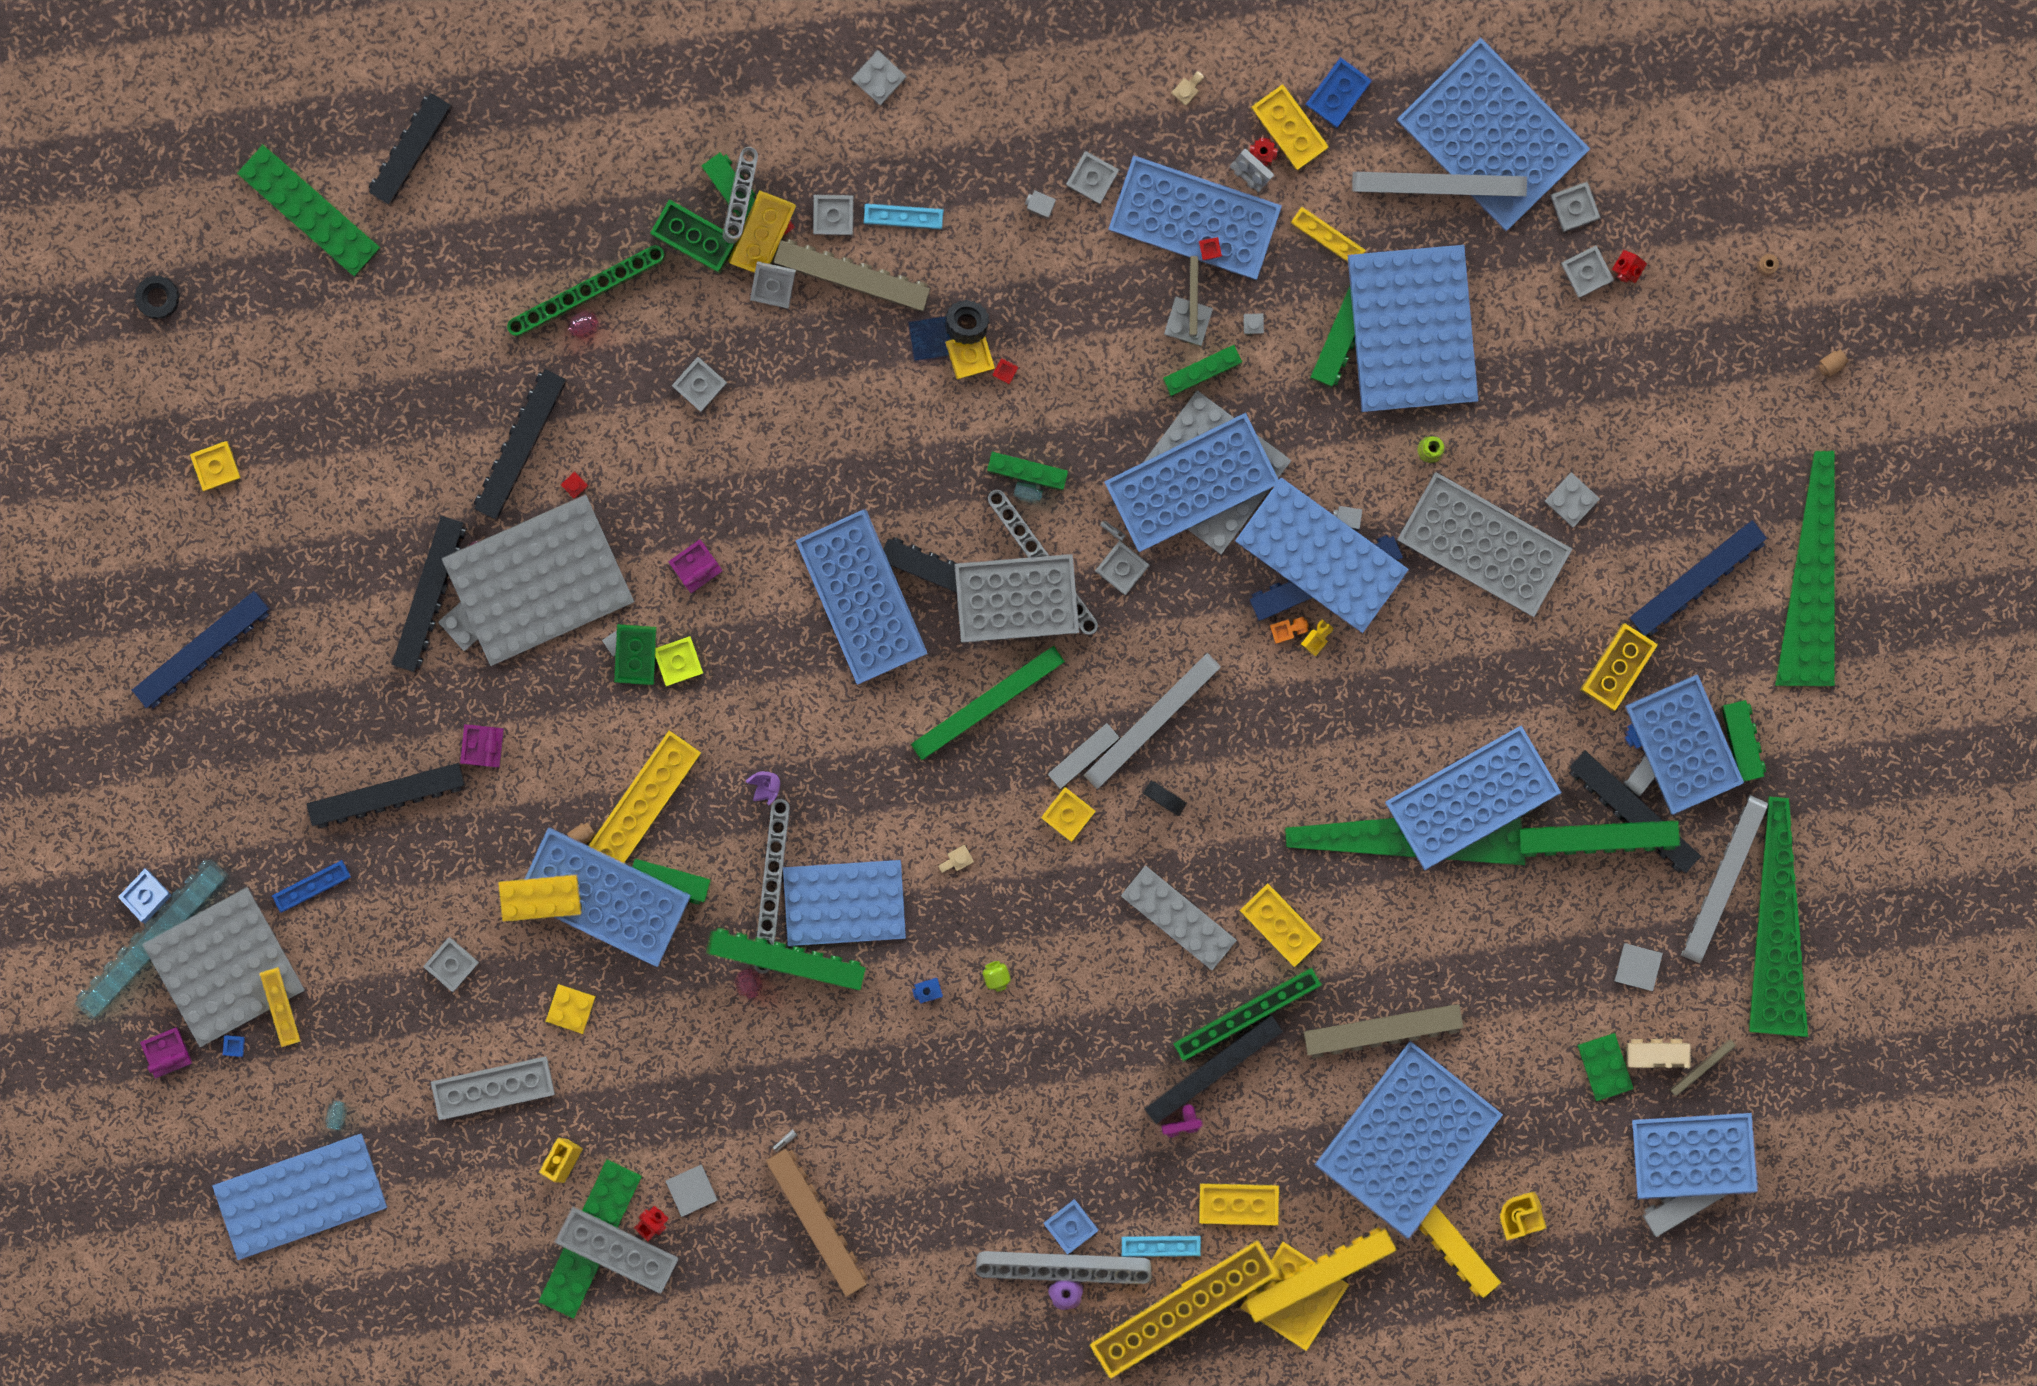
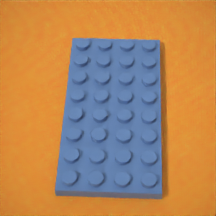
M1133 155L1108 230L1189 258L1190 256H1197L1198 261L1257 280L1282 205ZM1218 237L1222 257L1202 261L1199 241Z
M1244 413L1104 481L1138 552H1141L1274 487L1279 480L1247 414Z
M1283 478L1279 479L1235 540L1240 546L1361 633L1365 631L1409 570Z
M866 509L795 540L857 685L928 654Z
M1519 726L1389 799L1385 804L1425 871L1560 795L1561 791L1523 727Z
M549 827L525 879L577 874L582 912L580 915L558 916L554 918L658 967L691 895Z
M362 1133L212 1185L238 1260L388 1208Z

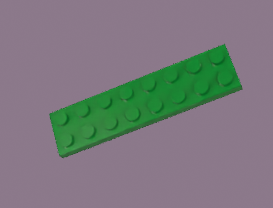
M263 144L237 173L354 277L380 249L374 241Z
M606 1159L582 1211L618 1228L642 1175ZM564 1247L538 1302L574 1319L600 1264Z

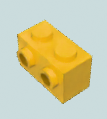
M558 1138L547 1159L544 1161L540 1173L554 1182L565 1183L583 1148L569 1139Z

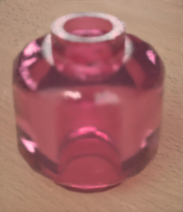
M584 310L570 318L568 329L572 336L585 339L597 332L599 323L594 313Z
M752 968L738 972L734 982L739 995L747 996V999L758 996V991L763 987L759 973L752 971Z

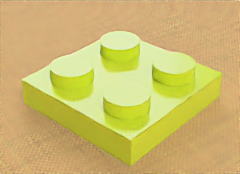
M691 636L656 648L655 656L666 686L704 674Z

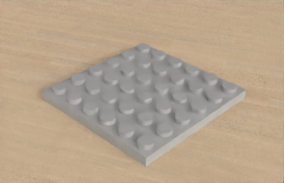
M1197 390L1145 461L1234 419V417ZM1257 435L1277 478H1279L1291 460ZM1270 489L1187 530L1219 554H1222Z
M248 887L142 944L200 1047L270 1009L260 972L279 967L288 999L305 990Z

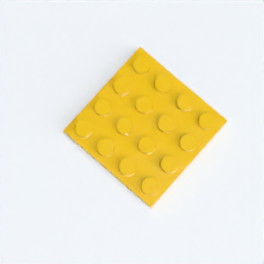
M1282 1241L1271 1258L1279 1274L1254 1290L1260 1292L1265 1289L1264 1285L1271 1281L1277 1283L1282 1280L1281 1277L1289 1272L1295 1274L1300 1271L1299 1267L1307 1263L1312 1265L1316 1262ZM1339 1279L1259 1321L1307 1351L1349 1284ZM1244 1301L1240 1308L1251 1315Z

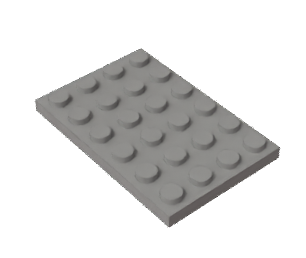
M1073 554L955 564L961 643L1079 633Z

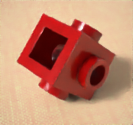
M1259 138V141L1255 140L1254 145H1250L1249 152L1267 167V165L1272 164V160H1276L1278 148H1274L1275 143L1271 142V139ZM1260 149H1267V154H1261Z
M1623 250L1612 270L1617 274V278L1624 283L1630 281L1636 284L1647 263L1638 255Z
M654 1205L650 1211L647 1209L643 1211L638 1217L641 1221L634 1229L649 1241L655 1234L659 1236L666 1228L664 1224L669 1218Z

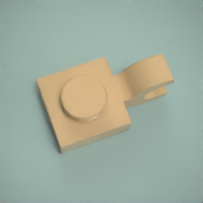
M1197 71L1190 81L1184 78L1171 93L1186 106L1199 92L1195 87L1204 76Z
M963 845L948 853L947 855L950 860L938 867L941 873L953 866L958 871L974 861L966 846Z

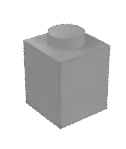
M1034 190L1033 195H1028L1025 205H1027V211L1049 219L1056 199Z
M1339 506L1338 510H1334L1333 515L1354 530L1360 529L1362 509Z

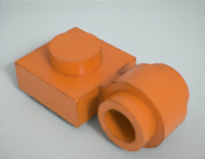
M1304 617L1294 619V624L1291 626L1289 619L1270 625L1275 644L1294 639L1293 631L1297 632V635L1309 632L1308 621Z

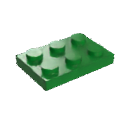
M617 624L614 682L654 685L657 627Z
M1615 1033L1577 1045L1595 1101L1634 1089Z

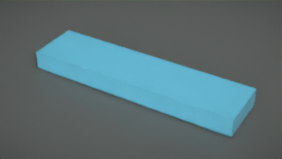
M865 204L864 224L942 229L943 209Z
M1200 1236L1122 1237V1257L1201 1256Z

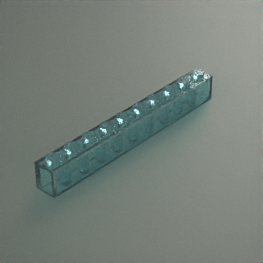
M209 859V861L204 860L198 866L199 871L195 875L191 874L184 881L186 885L181 890L178 888L172 894V900L168 904L164 903L157 912L159 914L154 919L151 917L144 924L145 929L141 933L137 932L130 939L132 943L127 948L124 946L116 954L119 957L114 962L110 961L103 968L105 972L101 976L97 975L90 982L92 986L87 991L84 989L76 997L78 1001L75 1005L91 1020L96 1019L151 960L142 944L189 919L230 876L213 859Z

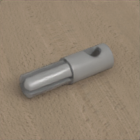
M1105 520L1102 521L1100 526L1122 542L1126 535Z
M792 1129L773 1147L775 1152H778L797 1136V1133Z

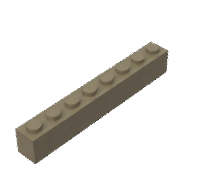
M790 239L780 241L774 265L795 269L796 272L924 312L930 293V288H927L928 284L917 281L915 284L909 282V278L898 275L896 278L890 276L891 272L879 269L878 272L872 270V266L861 263L859 266L853 264V260L842 257L840 260L834 258L835 254L823 251L822 254L816 252V248L805 245L803 248L797 246V242Z
M1455 1004L1303 1031L1307 1055H1312V1058L1323 1057L1324 1052L1331 1051V1054L1334 1055L1343 1053V1049L1351 1048V1051L1362 1050V1046L1369 1044L1370 1048L1382 1046L1381 1042L1389 1041L1390 1044L1401 1043L1403 1038H1409V1041L1421 1039L1420 1035L1428 1034L1430 1038L1440 1036V1032L1443 1031L1453 1034L1458 1033L1459 1028L1464 1027L1460 1005Z

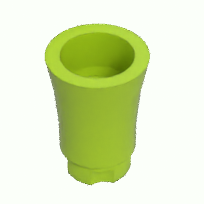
M1433 436L1422 439L1418 445L1420 458L1427 463L1439 461L1444 454L1443 441ZM1434 445L1436 447L1435 452H1431L1429 446Z

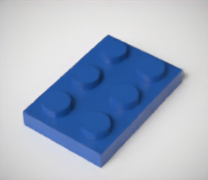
M1340 57L1305 105L1337 128L1372 80Z

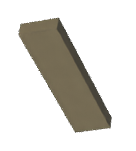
M1190 256L1189 337H1196L1198 327V257Z
M1728 1039L1669 1089L1670 1092L1675 1096L1679 1095L1735 1047V1043Z

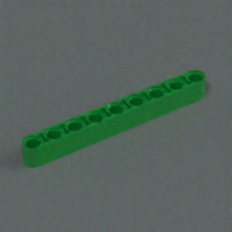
M651 246L512 318L507 324V329L514 337L523 336L656 267L664 261L665 253L660 246ZM655 250L661 252V257L658 260L651 259V253ZM638 259L644 262L641 269H635L633 266L634 262ZM618 269H625V277H616ZM603 277L609 279V284L606 287L599 286V280ZM590 287L592 290L591 294L583 296L581 294L582 288ZM573 296V304L565 305V297ZM549 305H556L557 310L554 314L547 313L546 310ZM538 314V322L530 323V315ZM521 323L522 329L517 333L513 332V324Z
M1052 646L910 745L922 761L1011 698H1014L1027 687H1030L1043 676H1046L1056 667L1062 665L1065 660L1056 647Z

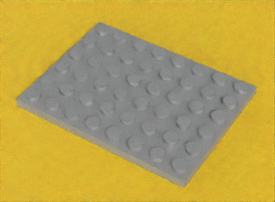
M586 494L442 558L490 666L634 602Z

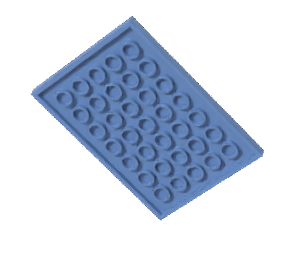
M1481 37L1397 118L1399 124L1449 174L1527 177L1526 197L1470 195L1505 231L1590 150Z
M1464 245L1347 255L1362 412L1478 401Z
M1409 1041L1314 1165L1408 1239L1503 1114Z

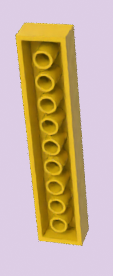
M1257 1240L1091 1343L1090 1346L1111 1379L1274 1278L1279 1272L1260 1241Z

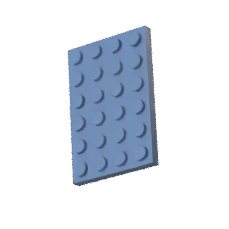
M1694 675L1625 706L1672 815L1744 783L1698 675Z
M901 860L783 867L788 946L906 939Z
M1751 1113L1632 1120L1638 1199L1757 1193Z

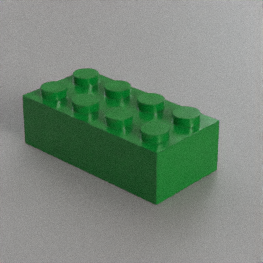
M670 199L650 232L652 237L719 275L736 242L728 243L724 240L723 229Z

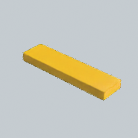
M1303 207L1300 208L1291 221L1292 225L1346 262H1348L1347 255L1364 254L1366 252L1365 249Z
M279 967L260 972L281 1047L300 1042Z

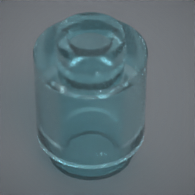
M1017 481L1013 496L1018 497V500L1036 504V501H1041L1043 490H1040V485L1026 481Z
M333 1100V1104L329 1103L325 1118L327 1128L341 1130L342 1126H344L348 1110L345 1102Z

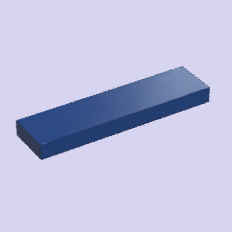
M343 860L272 895L280 913L351 878Z

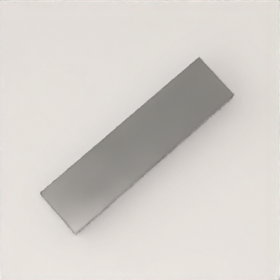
M1106 723L1048 773L1049 777L1061 789L1120 737Z

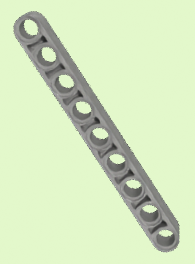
M1352 172V192L1526 197L1527 177Z
M1000 490L991 491L988 496L989 505L1028 558L1049 556L1005 494ZM994 494L1002 496L1003 500L1000 504L992 503L991 497ZM1005 510H1011L1014 513V517L1011 520L1003 518L1002 514ZM1023 526L1026 531L1025 534L1017 536L1014 533L1015 527ZM1028 542L1036 543L1037 549L1034 552L1026 550ZM1076 593L1077 605L1083 608V613L1078 616L1079 629L1085 635H1092L1096 632L1098 623ZM1086 621H1092L1095 628L1093 631L1088 632L1084 630L1083 624Z
M1207 653L1083 776L1098 789L1221 666Z
M1751 795L1748 796V803L1746 807H1743L1739 817L1740 822L1738 825L1736 824L1731 835L1733 838L1730 843L1728 842L1725 849V857L1723 861H1720L1716 871V878H1713L1708 889L1710 892L1707 897L1705 896L1700 908L1702 911L1696 917L1693 932H1690L1685 943L1687 946L1681 953V956L1700 963L1704 957L1768 806L1767 802Z
M783 799L774 801L771 807L757 937L769 940L771 945H774L790 812L788 802ZM779 802L786 805V811L782 814L777 813L775 810V806ZM776 822H781L784 825V830L781 833H776L773 830V825ZM775 841L780 842L782 845V849L778 853L771 850V844ZM777 861L780 868L777 872L769 870L770 862ZM771 880L777 883V889L774 892L768 891L766 886ZM768 900H772L775 903V909L770 912L764 907L765 902ZM764 920L772 921L773 928L770 931L763 929L762 923ZM754 965L758 973H767L771 970L768 968L761 970L758 966Z
M983 1251L976 1257V1273L984 1278L1146 1284L1151 1280V1262L1146 1258Z

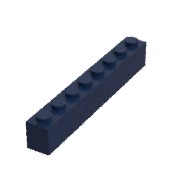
M1753 520L1749 521L1630 616L1628 620L1639 633L1650 637L1658 631L1656 627L1659 624L1663 623L1665 625L1673 619L1672 614L1678 610L1680 613L1687 608L1689 600L1692 598L1697 600L1702 596L1704 588L1707 586L1712 588L1717 584L1719 576L1722 574L1727 576L1734 570L1733 565L1738 561L1740 564L1750 557L1748 553L1753 549L1756 552L1765 545L1763 541L1767 537Z
M1388 535L1377 539L1378 543L1374 545L1395 560L1403 558L1394 536L1389 538ZM1288 580L1286 584L1281 585L1279 582L1270 586V591L1263 593L1261 590L1252 594V599L1249 602L1259 622L1312 597Z
M253 591L135 686L132 692L145 708L149 709L152 707L155 709L162 703L161 699L165 695L169 697L178 690L176 687L180 683L186 684L193 678L191 674L196 670L200 672L208 666L207 662L212 657L214 660L224 653L222 649L227 645L231 647L239 641L238 636L242 633L248 634L254 629L253 624L258 620L261 623L268 618V612L271 609L260 595Z

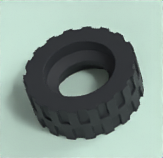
M160 275L144 278L145 280L141 281L136 288L134 296L138 309L144 315L159 320L171 316L176 311L177 305L180 302L177 286L168 278ZM154 288H161L167 294L165 304L160 307H154L148 301V294Z
M958 301L956 304L951 305V308L947 311L945 320L946 333L957 343L960 342L965 345L977 343L987 334L989 315L986 309L981 304L975 303V301ZM968 315L974 317L977 324L973 329H963L957 323L958 318Z
M1152 780L1143 792L1148 798L1177 816H1180L1187 805V802Z

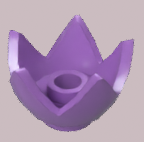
M760 771L745 781L748 784L757 785L753 801L769 798L768 806L775 800L780 790V779L774 773Z
M1056 1281L1048 1289L1053 1305L1060 1310L1078 1307L1081 1303L1083 1285L1078 1281ZM1065 1290L1070 1292V1296L1067 1298L1062 1295Z

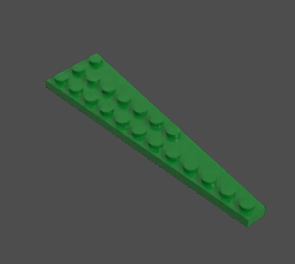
M1814 451L1775 686H1835V451Z
M1768 797L1748 1032L1808 1037L1789 798Z
M1521 817L1446 859L1525 865L1524 853L1521 854L1519 828H1522ZM1394 818L1285 828L1286 846L1290 848L1416 857Z

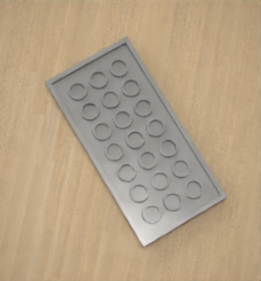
M1437 472L1431 478L1397 539L1398 542L1532 617L1536 615L1572 551V548Z

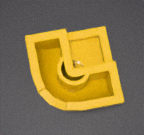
M1535 1192L1515 1196L1507 1200L1503 1205L1500 1219L1506 1240L1547 1228L1541 1211L1542 1206Z

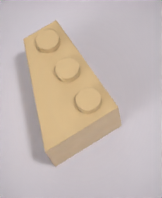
M1631 1039V1043H1626V1066L1690 1068V1044L1682 1043V1039H1670V1043H1663V1039H1651V1043H1643V1039Z

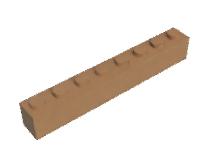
M785 1148L768 1158L766 1163L847 1297L867 1285L865 1280L868 1277L864 1270H859L855 1264L858 1260L854 1253H849L845 1246L848 1243L844 1236H839L835 1229L838 1226L834 1219L827 1217L825 1212L828 1209L823 1201L819 1202L815 1195L818 1193L813 1184L809 1185L805 1178L808 1176L803 1167L798 1168L795 1163L798 1160L793 1150L788 1151Z

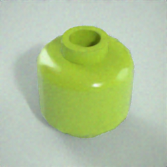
M999 961L987 964L983 970L982 975L987 988L996 992L1005 990L1007 988L1006 985L1011 981L1007 966Z

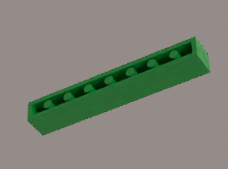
M1678 820L1519 828L1521 854L1525 853V857L1537 856V853L1544 852L1545 856L1557 855L1556 852L1574 855L1576 851H1584V854H1594L1596 850H1604V853H1614L1616 849H1624V852H1634L1636 848H1644V851H1654L1656 847H1663L1664 850H1674L1675 846H1680Z
M717 928V931L711 930L706 954L861 990L866 967L861 966V962L850 960L849 963L842 962L841 957L833 955L828 959L823 957L824 953L812 951V954L804 953L805 949L793 946V950L785 948L786 944L774 941V945L766 944V939L755 937L754 941L747 939L748 935L736 933V936L728 934L729 930Z
M1310 967L1177 1040L1173 1044L1182 1061L1321 986V983Z

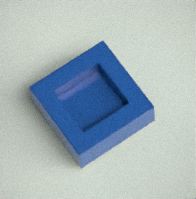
M224 1035L223 1055L243 1057L245 1037Z

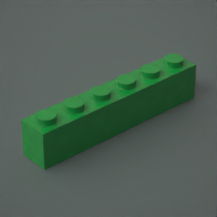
M1350 286L1310 376L1311 380L1330 388L1333 384H1338L1341 374L1338 373L1340 367H1345L1349 358L1346 353L1349 348L1353 349L1355 344Z

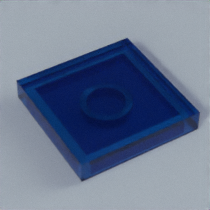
M946 316L909 322L914 361L949 356L945 342L951 340V338L946 333Z

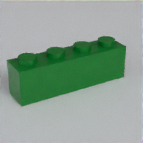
M719 152L701 166L729 204L736 171L732 169L731 165L733 162L728 155L723 156ZM740 173V174H739L740 178L743 179V180H745V179L743 178V176L741 175V173ZM752 189L748 202L745 222L755 202V199L753 197L756 196V194ZM738 191L735 193L738 198H745L743 192ZM733 210L737 217H741V213L738 210Z
M1232 345L1164 377L1163 382L1170 397H1173L1241 365L1242 360L1235 345Z
M996 452L991 453L987 469L989 473L1060 491L1064 490L1068 471Z
M1744 700L1722 705L1721 709L1732 755L1743 782L1764 777L1766 767L1764 761L1760 760L1759 753H1762L1760 743L1756 742L1754 734H1757L1755 723L1751 722L1750 715L1753 713L1750 703L1747 704V701Z
M634 859L633 868L691 895L690 903L700 905L701 902L706 901L712 879Z

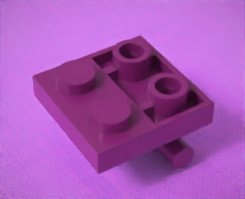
M701 539L668 561L691 594L723 572Z
M464 724L460 763L500 767L504 728Z
M178 1027L140 1042L149 1063V1072L153 1073L154 1078L192 1064Z
M1190 1104L1183 1107V1121L1161 1125L1163 1135L1167 1134L1168 1137L1178 1136L1180 1131L1185 1130L1187 1134L1198 1132V1128L1202 1127L1200 1117L1196 1118L1194 1107Z

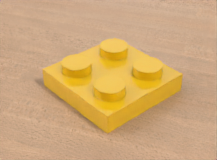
M986 337L977 343L966 345L960 342L957 343L954 339L945 342L957 380L995 369Z
M228 441L190 454L204 492L241 478Z
M1064 787L1041 818L1072 842L1096 811Z
M558 984L545 1022L583 1034L596 996Z

